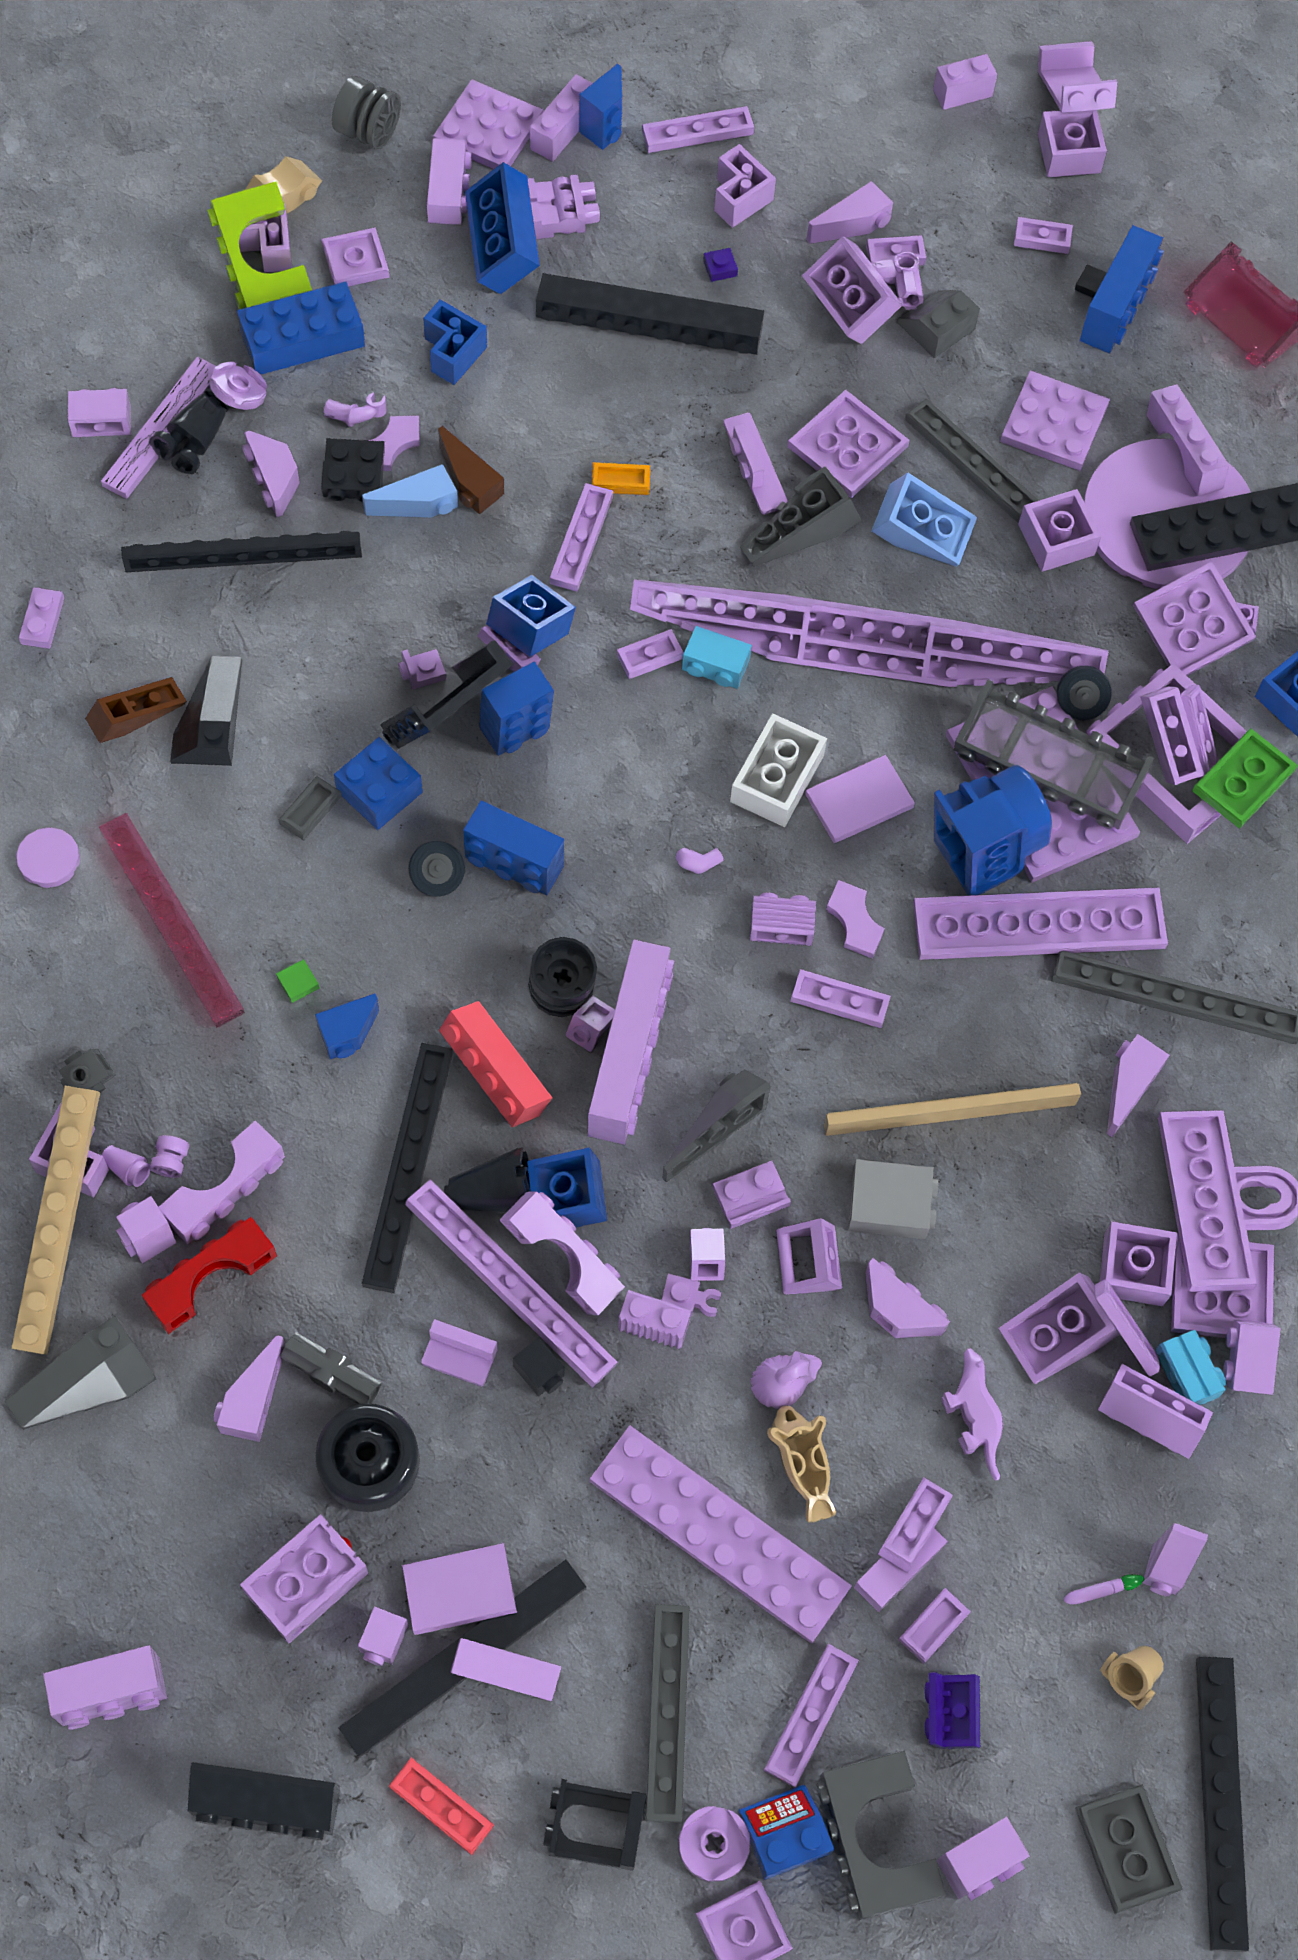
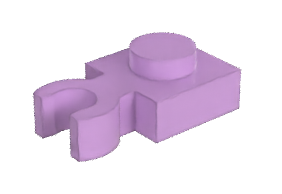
M668 1274L662 1301L691 1309V1316L695 1307L699 1308L704 1315L714 1317L716 1316L717 1308L709 1307L706 1301L710 1298L720 1300L721 1292L716 1289H707L704 1292L698 1291L700 1281H691L688 1278Z

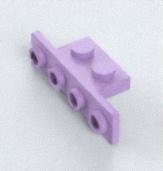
M745 413L725 419L724 427L730 439L731 451L739 460L742 477L747 479L760 513L765 515L777 511L776 508L782 501L787 503L788 500L751 414Z

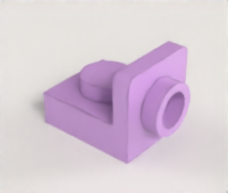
M437 649L410 657L408 650L402 651L403 662L398 663L403 680H409L412 690L446 680V672Z
M592 995L573 1014L566 1037L591 1052L596 1047L599 1037L612 1024L615 1009Z

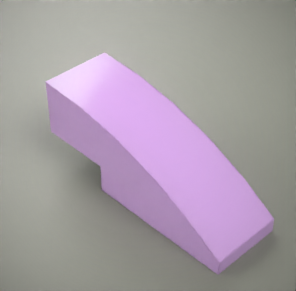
M934 1528L908 1573L881 1557L857 1581L854 1588L880 1612L948 1541Z

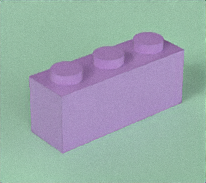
M575 74L530 127V150L552 162L558 157L579 132V94L593 84L592 82Z
M433 138L427 198L428 223L461 225L462 213H467L464 191L469 189L470 174H466V169H471L472 153L466 151V140Z
M1168 686L1140 696L1165 782L1176 785L1203 776L1204 773L1179 689Z
M1124 1364L1120 1366L1098 1409L1111 1419L1138 1431L1141 1435L1153 1439L1169 1448L1172 1452L1188 1459L1205 1433L1213 1414L1212 1411Z

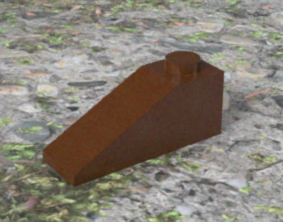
M441 426L438 429L439 446L459 499L465 507L474 509L480 515L504 495V477L445 427Z
M173 677L97 699L85 719L99 743L125 736L185 705L187 701Z

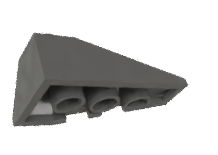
M826 466L800 482L794 489L796 492L787 503L782 501L776 508L777 514L770 521L762 522L740 546L753 567L836 538L862 521L851 498Z
M745 1069L737 1075L731 1073L725 1077L720 1083L721 1087L716 1091L664 1165L662 1175L664 1181L668 1182L765 1111L771 1089L770 1084Z
M113 1316L83 1336L6 1399L5 1403L24 1430L61 1419L67 1414L84 1409L87 1411L97 1408V1405L114 1400L118 1402L128 1399L155 1381L156 1377L116 1316Z

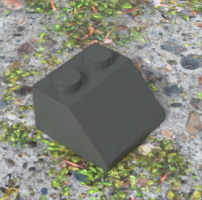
M938 290L926 298L922 304H919L916 309H911L899 317L897 323L935 358L975 330L980 308L961 290Z

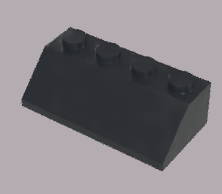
M192 1762L187 1811L191 1815L196 1816L195 1822L217 1825V1820L222 1819L232 1821L231 1827L237 1829L252 1830L253 1824L267 1826L266 1832L272 1834L287 1835L288 1829L302 1831L303 1838L323 1840L324 1834L333 1835L340 1790L334 1782Z

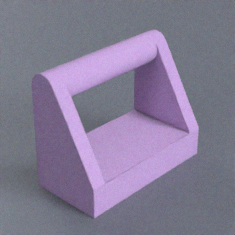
M820 1218L776 1230L784 1294L825 1292L842 1289L834 1225ZM811 1236L816 1278L795 1282L790 1237Z

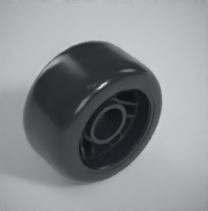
M358 1404L337 1413L323 1428L318 1438L315 1452L317 1471L325 1490L339 1504L360 1512L380 1511L399 1502L413 1486L420 1464L418 1443L411 1426L396 1411L378 1404ZM364 1449H374L376 1451L375 1457L370 1461H361L358 1458V1454Z

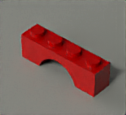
M252 1217L245 1221L239 1220L229 1227L226 1235L219 1240H210L200 1249L198 1255L190 1260L188 1258L182 1260L173 1268L171 1274L164 1279L158 1278L152 1281L145 1288L146 1292L141 1294V1296L168 1335L196 1315L194 1295L198 1285L206 1276L221 1269H237L251 1276L277 1257L274 1245Z

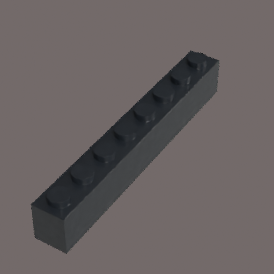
M542 273L536 298V318H542L547 321H560L576 326L583 325L601 330H613L630 335H642L659 340L666 339L684 344H695L713 349H725L742 354L749 353L755 355L758 353L765 311Z

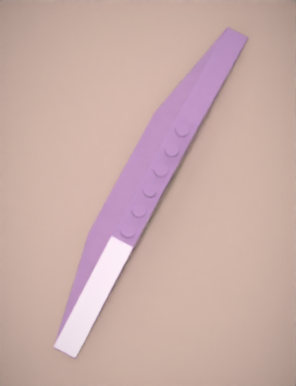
M634 579L630 610L663 622L668 621L691 632L694 631L695 626L751 644L752 652L766 656L767 659L946 687L973 684L974 686H984L988 679L992 680L993 684L1006 683V685L1021 682L1049 683V681H1060L1067 671L1078 666H1092L1105 673L1109 653L1105 649L950 619L782 594Z

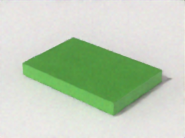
M1250 728L1196 783L1192 791L1240 829L1296 771L1298 765Z

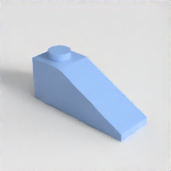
M443 464L362 495L366 516L432 518L439 514H447L453 509L458 508L457 490Z

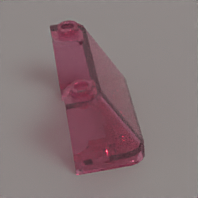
M1231 241L1183 291L1187 299L1185 305L1195 315L1200 312L1247 353L1246 359L1256 368L1260 365L1267 367L1298 342V302L1294 298L1291 300L1258 272L1250 260L1247 261L1243 256H1238L1242 250Z

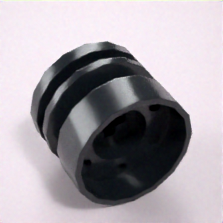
M559 937L549 939L538 947L532 956L528 983L530 997L538 1009L551 1016L567 1017L573 1015L592 996L597 964L593 953L587 945L573 938ZM561 979L566 980L563 986L557 985Z

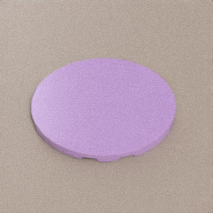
M1175 439L1145 440L1117 450L1098 466L1088 483L1084 503L1101 535L1096 552L1116 572L1124 577L1129 576L1142 582L1143 586L1159 590L1211 561L1222 579H1224L1236 570L1249 552L1245 551L1147 571L1130 526L1131 517L1251 493L1242 476L1229 464L1224 488L1197 496L1184 476L1183 458Z

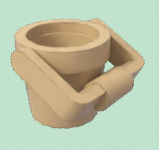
M1139 1646L1129 1653L1120 1656L1113 1652L1106 1659L1100 1670L1120 1696L1127 1699L1136 1709L1142 1710L1156 1694L1151 1688L1162 1674L1164 1664L1161 1656L1153 1648Z

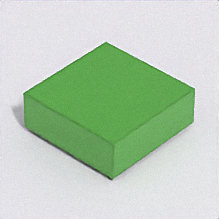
M304 959L276 973L278 981L292 1003L320 989L319 983Z

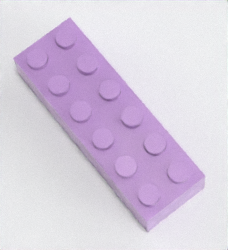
M633 939L588 1113L589 1137L625 1145L628 1134L634 1135L638 1119V1107L642 1104L645 1091L644 1084L646 1077L649 1076L653 1048H656L660 1020L663 1019L666 1008L667 991H670L673 980L675 960H670L671 948Z

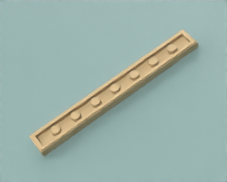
M1073 1083L833 1112L826 1115L824 1129L825 1135L829 1136L1076 1106L1081 1096L1079 1084Z

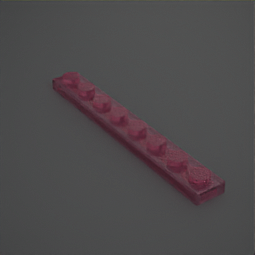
M124 813L99 826L101 834L216 1028L245 1013L244 1008L128 814Z

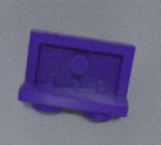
M930 1672L929 1682H926L924 1690L926 1702L929 1704V1718L925 1720V1735L929 1740V1744L939 1749L981 1748L980 1676L976 1674L941 1675L937 1672Z

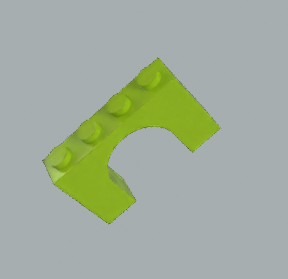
M277 181L211 200V209H207V215L211 226H217L220 237H216L217 245L221 255L226 253L229 264L225 265L229 281H235L238 292L234 293L239 310L312 290L304 265L277 273L266 274L251 268L240 253L239 238L248 226L284 214L285 205Z

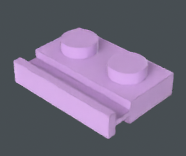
M773 1161L720 1180L712 1185L720 1207L729 1222L730 1229L786 1208L791 1204Z

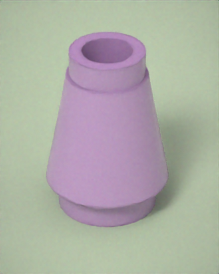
M113 1145L108 1146L102 1153L108 1168L127 1186L133 1185L138 1187L147 1180L151 1170L150 1164L147 1163L145 1157L116 1148Z

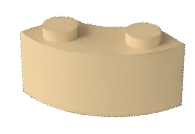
M285 156L279 165L270 172L263 175H254L245 190L277 181L283 202L286 205V212L289 213L306 200L312 199L316 195L317 188L322 180L301 160Z

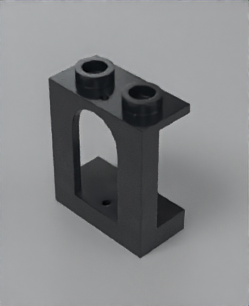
M562 1779L560 1788L553 1787L550 1809L556 1810L554 1824L547 1823L543 1846L550 1847L549 1856L633 1871L646 1793L632 1791V1794L567 1783V1779ZM574 1805L628 1813L623 1848L605 1847L577 1842L567 1838L561 1829L563 1813Z

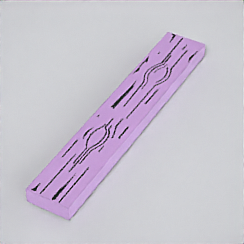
M196 357L101 480L102 487L125 499L131 495L159 458L152 449L150 438L157 431L169 433L166 429L167 424L185 406L201 395L205 389H210L209 381L216 367L215 365Z

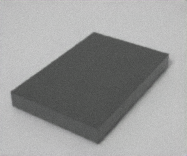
M1143 1784L1075 1808L1114 1914L1183 1890Z

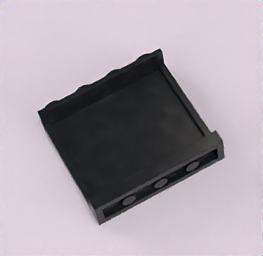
M495 640L491 641L452 667L463 683L422 715L415 704L381 723L380 726L383 728L382 734L391 745H396L399 749L429 733L514 664Z

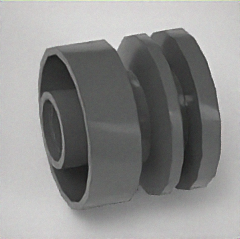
M352 76L344 83L336 98L332 112V127L338 133L350 138L357 137L361 143L368 144L374 149H381L392 137L397 126L401 110V98L395 92L387 91L383 87L375 88L372 82L358 76Z

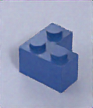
M440 299L423 318L425 340L435 345L430 350L431 372L455 385L487 348V326Z

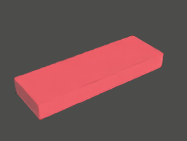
M412 1757L389 1785L391 1790L471 1855H473L494 1827V1824Z

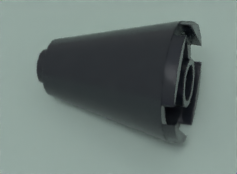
M523 1147L511 1150L449 1178L448 1185L444 1186V1193L461 1210L508 1212L526 1192H531L527 1161L530 1160L526 1151L523 1152Z

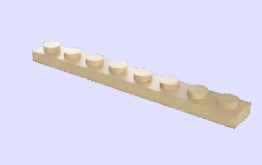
M65 1086L11 1349L48 1355L100 1092L71 1086Z

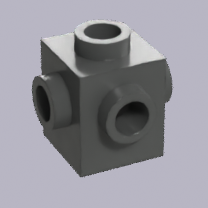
M89 1049L83 1054L81 1051L72 1054L64 1061L66 1066L59 1070L63 1077L60 1081L64 1088L65 1086L95 1090L100 1093L106 1089L103 1084L116 1076L99 1049Z

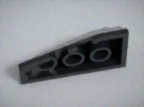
M211 656L173 733L171 764L232 766L242 657Z

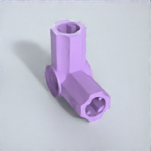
M901 252L895 256L894 260L871 262L887 285L894 284L896 286L898 299L906 310L916 309L919 304L923 303L919 275V258L915 253Z

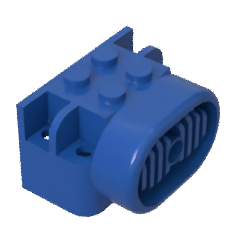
M1013 765L990 778L983 776L969 783L964 781L959 784V789L953 793L943 795L940 789L934 792V842L968 896L981 895L1013 878L1024 869L1027 856L1043 849L1050 843L1052 830L1050 810L1034 779L1019 765Z

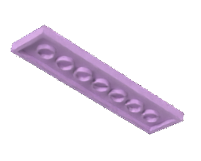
M1160 888L914 898L913 902L919 960L1058 954L1061 951L1083 953L1166 949L1168 945Z
M630 1425L590 1478V1483L811 1644L852 1587V1585Z

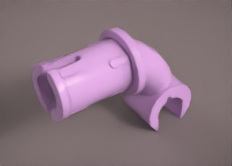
M373 392L366 398L367 405L358 407L356 404L346 405L328 399L324 407V417L342 421L347 426L353 427L354 424L367 421L373 417L384 416L387 412L386 398L383 396L380 402H375V394Z

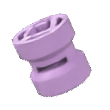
M159 1136L156 1143L158 1152L152 1158L150 1170L165 1177H181L184 1167L182 1159L187 1156L189 1143L173 1136Z

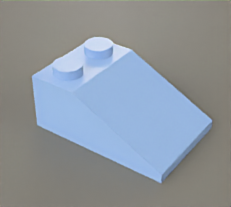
M906 473L890 483L871 531L896 547L956 567L960 564L977 517L910 473Z

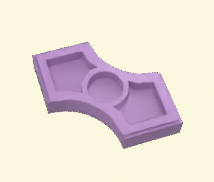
M390 416L386 430L380 436L371 440L385 442L383 471H391L395 458L401 452L410 447L420 446L419 416Z
M838 880L826 910L837 917L843 925L846 936L844 948L873 959L885 928L875 923L866 910L865 898L867 891Z

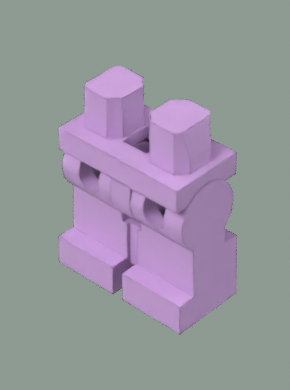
M570 175V178L559 177L552 181L536 183L534 178L528 179L536 239L554 237V233L560 232L564 234H570L575 231L577 233H584L585 224L600 222L598 203L583 204V202L596 201L594 182L579 183L578 175Z

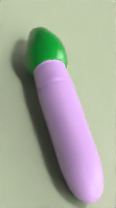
M1128 1574L1120 1579L1081 1588L1067 1594L1064 1602L1075 1605L1123 1590H1133L1143 1583L1144 1576Z

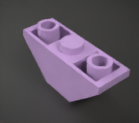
M252 431L244 432L246 444L242 445V449L247 462L253 461L255 467L252 468V472L257 485L262 484L265 489L262 491L264 502L267 508H273L276 517L282 516L300 484L297 466L289 447L285 443Z
M874 1258L871 1259L865 1272L870 1317L895 1338L941 1336L950 1323L946 1313L935 1304L930 1305L922 1299L921 1293L915 1286L910 1283L904 1284L895 1276V1271L885 1262L879 1263Z

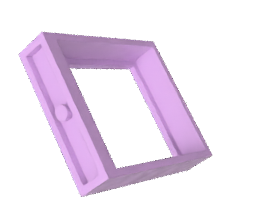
M1174 664L1166 670L1159 669L1150 678L1149 684L1144 688L1138 686L1130 694L1127 702L1123 705L1121 703L1116 704L1109 711L1108 717L1102 722L1100 720L1095 721L1086 733L1091 735L1092 731H1097L1103 735L1102 742L1118 749L1119 744L1108 734L1143 706L1140 696L1165 688L1166 686L1177 687L1181 695L1189 686L1196 684ZM1201 690L1210 726L1228 743L1234 746L1247 731ZM1104 760L1103 765L1128 789H1131L1138 775ZM1147 773L1136 795L1186 844L1221 816L1218 811L1204 800H1201L1190 811L1187 810L1149 773Z

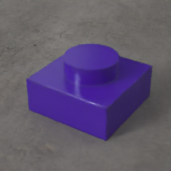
M731 248L704 253L703 261L711 282L738 276V268Z

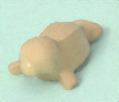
M785 1405L778 1409L773 1425L768 1429V1437L779 1446L784 1471L792 1485L806 1500V1521L810 1523L817 1522L820 1519H828L836 1515V1510L828 1496L830 1468L821 1441L826 1419L824 1416L819 1415L811 1422H808L793 1407Z

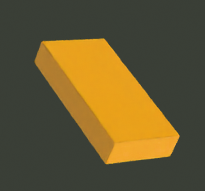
M593 462L592 485L612 490L615 494L649 495L651 465Z

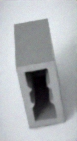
M856 1159L852 1172L848 1231L926 1239L929 1229H934L936 1224V1210L931 1209V1199H936L938 1193V1179H933L934 1168Z

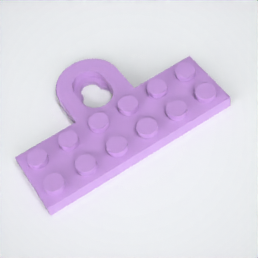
M1224 1111L1160 1112L1158 1122L1189 1292L1254 1290L1257 1282L1247 1230H1277L1291 1225L1298 1217V1181L1290 1173L1277 1167H1234ZM1247 1187L1271 1188L1279 1193L1280 1201L1270 1204L1264 1209H1252L1242 1202L1240 1191Z

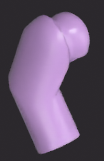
M682 848L676 853V860L682 868L696 874H701L723 862V856L717 848L704 855L687 848Z

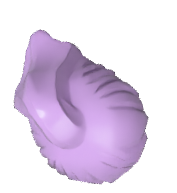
M795 1351L791 1356L778 1355L766 1358L760 1366H757L756 1371L752 1374L751 1390L756 1399L768 1408L773 1407L778 1410L782 1406L793 1405L801 1397L807 1385L816 1379L817 1371L821 1367L822 1362L814 1355L804 1354L799 1351Z

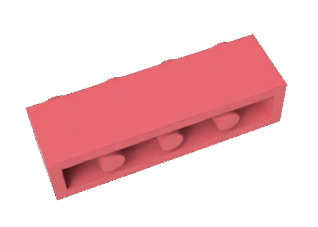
M477 1001L452 1010L439 1032L510 1126L515 1127L539 1117L553 1097L482 1004Z

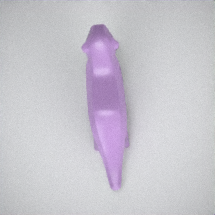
M967 1349L964 1352V1370L958 1390L954 1395L950 1392L944 1393L941 1401L947 1414L960 1409L963 1420L969 1427V1432L961 1433L962 1437L958 1438L964 1454H972L979 1446L983 1445L986 1465L992 1478L997 1481L1000 1479V1474L995 1463V1454L1002 1436L1003 1418L998 1406L986 1388L985 1365L982 1357L972 1349Z

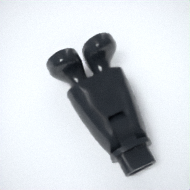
M211 388L205 389L201 395L185 406L167 424L166 429L169 433L157 431L150 438L152 449L161 459L166 461L173 455L179 443L185 437H188L189 439L185 446L176 453L171 464L179 472L194 474L200 467V461L196 454H205L230 406L219 400Z

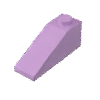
M871 181L811 220L808 225L807 241L811 244L840 239L842 236L847 238L865 235L878 228H883L891 219L893 201Z
M1139 1034L1136 1035L1131 1043L1125 1040L1115 1055L1120 1059L1114 1069L1107 1134L1111 1137L1114 1136L1170 1056Z
M275 1336L225 1394L224 1401L217 1403L214 1422H217V1427L221 1434L260 1442L282 1363L280 1355L285 1346L282 1336Z
M1174 1523L1153 1544L1143 1584L1151 1586L1150 1590L1159 1595L1170 1596L1171 1594H1177L1183 1588L1207 1541L1208 1535Z

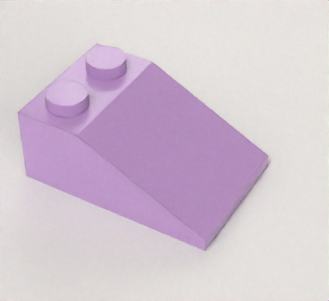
M1081 1273L1076 1274L998 1328L1034 1384L1097 1351L1120 1335L1096 1299L1095 1285L1088 1276Z

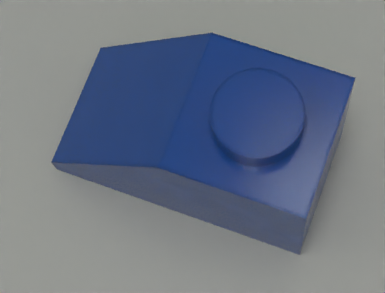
M376 993L315 1014L317 1027L330 1059L349 1057L354 1054L355 1050L361 1048L379 1013Z

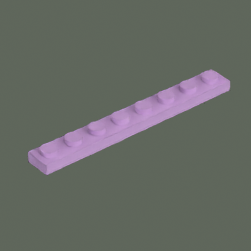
M431 1180L407 1199L405 1205L592 1388L616 1366L617 1361Z

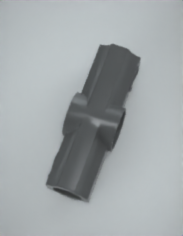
M297 1332L289 1338L280 1355L281 1359L310 1375L309 1378L318 1386L331 1393L336 1391L356 1404H372L381 1387L380 1381L353 1366V1363L338 1351L331 1348L326 1350Z

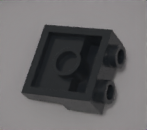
M326 438L325 461H323L321 483L323 497L333 501H343L345 498H350L363 502V494L381 488L383 484L385 442Z

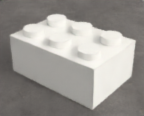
M772 713L732 785L730 802L785 827L824 757L827 738Z

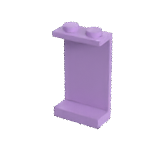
M1092 41L1039 46L1038 73L1062 113L1115 108L1117 80L1102 81L1093 68L1094 44Z

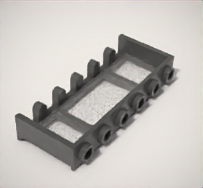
M988 679L955 740L954 751L958 752L957 755L965 761L974 762L975 760L985 765V769L995 775L1013 765H1019L1031 775L1046 800L1051 802L1058 800L1068 805V809L1078 815L1087 814L1096 818L1095 821L1105 828L1112 829L1114 827L1119 829L1152 766L1154 757L1149 755L1146 762L1130 755L1131 748L1124 744H1120L1117 749L1102 742L1103 735L1097 731H1092L1091 735L1085 734L1075 729L1076 723L1069 718H1064L1063 722H1060L1048 716V709L1042 705H1037L1033 709L1020 703V696L1015 692H1009L1008 696H1005L993 690V681Z

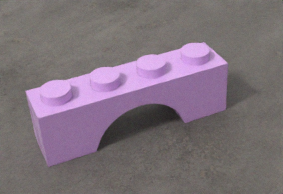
M1176 384L1152 391L1147 417L1158 435L1170 433L1177 442L1183 458L1184 476L1196 495L1200 496L1223 489L1229 464L1179 386Z
M256 1121L250 1124L231 1142L235 1153V1164L231 1174L222 1184L202 1191L181 1186L159 1206L169 1226L188 1245L194 1239L197 1241L204 1237L210 1229L209 1225L218 1217L224 1218L234 1208V1203L241 1196L250 1195L257 1188L258 1181L267 1173H274L282 1165V1159L285 1158L282 1146Z
M526 1192L500 1221L521 1244H533L545 1239L558 1245L566 1254L570 1265V1279L566 1292L587 1315H599L624 1289L625 1286L618 1280L620 1274L610 1264L606 1263L604 1265L596 1256L598 1254L597 1249L585 1239L582 1241L577 1236L575 1225L565 1216L560 1217L552 1209L554 1203L547 1195L542 1192Z

